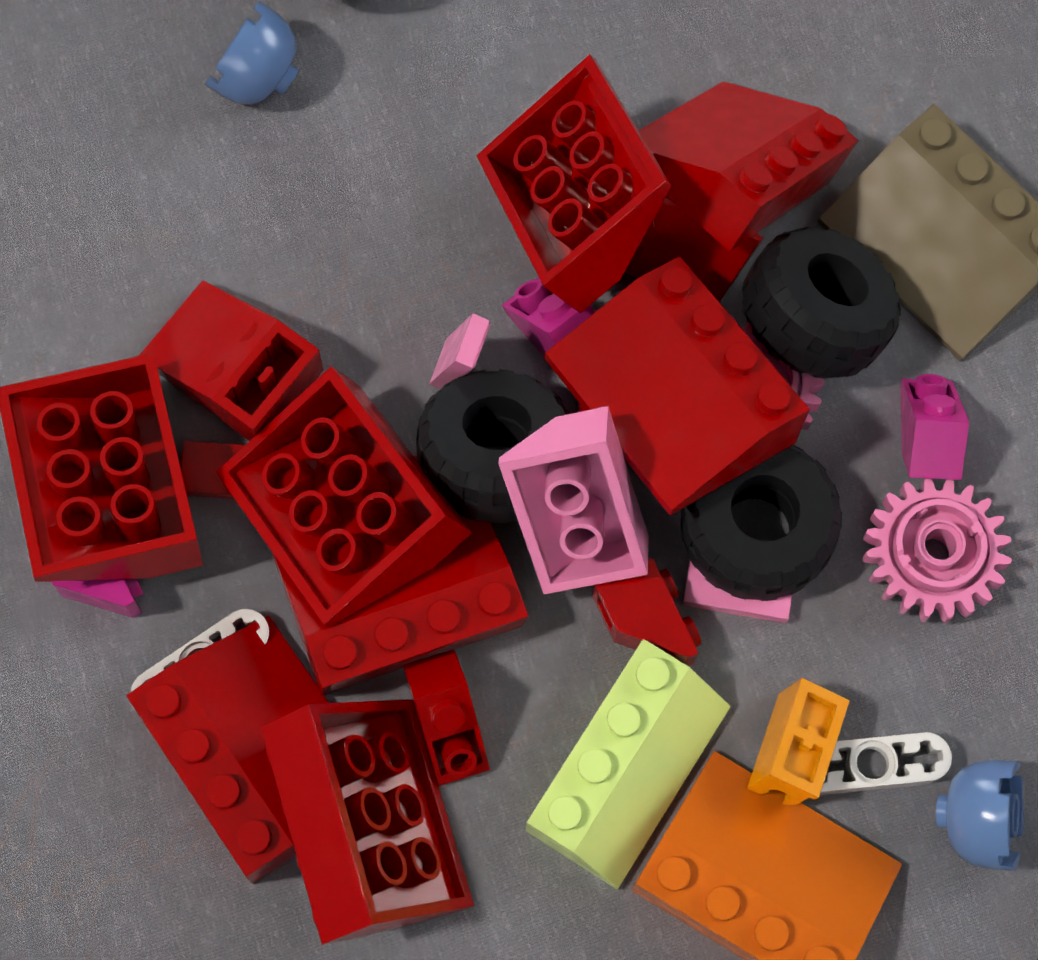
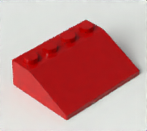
M590 54L476 155L541 283L580 314L620 281L671 188L670 182L598 62Z
M725 81L638 130L671 184V188L666 196L729 252L829 184L859 141L847 131L845 124L839 118L826 113L822 108Z
M680 256L638 277L545 352L544 356L546 362L585 410L609 407L625 460L669 515L674 514L794 445L810 411L809 407Z
M154 353L0 387V412L35 582L153 578L204 566Z
M332 366L216 471L219 478L318 618L327 627L333 626L433 569L473 533L450 502L446 500L428 479L416 458L363 389Z
M460 515L473 533L428 572L331 627L323 625L273 554L321 696L401 669L404 664L458 649L523 626L529 616L511 566L490 522L480 520L478 522Z
M269 615L264 617L270 631L266 644L256 631L260 629V626L255 622L170 665L126 695L212 827L252 884L296 855L288 823L282 811L281 799L272 767L267 758L266 746L260 727L308 704L329 703L324 695L321 696L318 686Z
M412 699L308 704L260 727L266 746L267 758L271 764L280 795L282 811L286 817L297 855V864L303 876L312 908L313 920L317 926L322 945L364 937L475 906Z

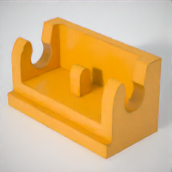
M804 678L799 679L780 692L747 789L760 795L769 793L770 790L782 791L786 793L783 801L786 805H797L808 798L814 800L819 798L850 700Z

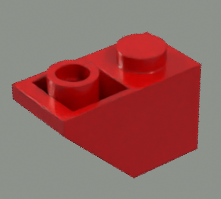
M653 557L648 559V575L594 585L592 597L615 643L636 650L641 641L645 639L688 667L695 663L699 654L696 647L702 645L700 635L689 616L681 617L674 603V599L679 597L674 580L666 568L659 571Z
M455 649L404 664L403 668L438 785L489 771L490 767L468 683Z

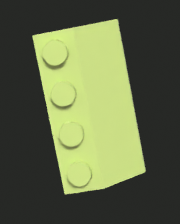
M643 639L528 819L526 832L618 890L731 706L690 667Z

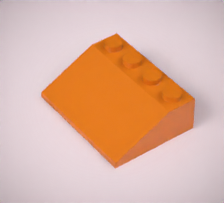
M713 751L631 891L743 960H856L902 863L802 803L797 805L784 804L783 801L786 793L782 791L770 790L769 793L760 795L747 789L752 773L718 752Z

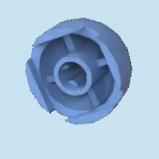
M258 1L253 9L261 14L258 21L255 23L247 17L219 60L215 69L222 73L221 78L217 80L210 75L204 84L220 96L235 103L251 105L263 102L274 90L283 95L299 71L291 65L297 50L296 38L288 22L277 12L261 1Z
M979 761L963 767L953 777L948 795L939 794L937 797V827L947 828L949 843L961 859L973 866L1006 871L1017 869L1020 851H1010L1011 838L1022 836L1023 778L1020 775H1014L1020 767L1019 761Z

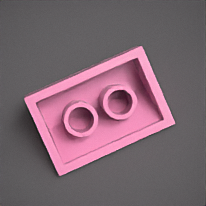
M608 406L555 417L499 457L498 464L543 594L648 575L649 536Z

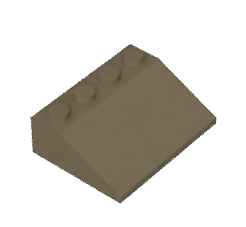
M935 104L931 105L898 134L818 219V223L825 230L832 229L841 232L842 235L850 239L854 238L883 262V267L888 273L890 272L895 281L899 302L960 362L1038 292V202Z

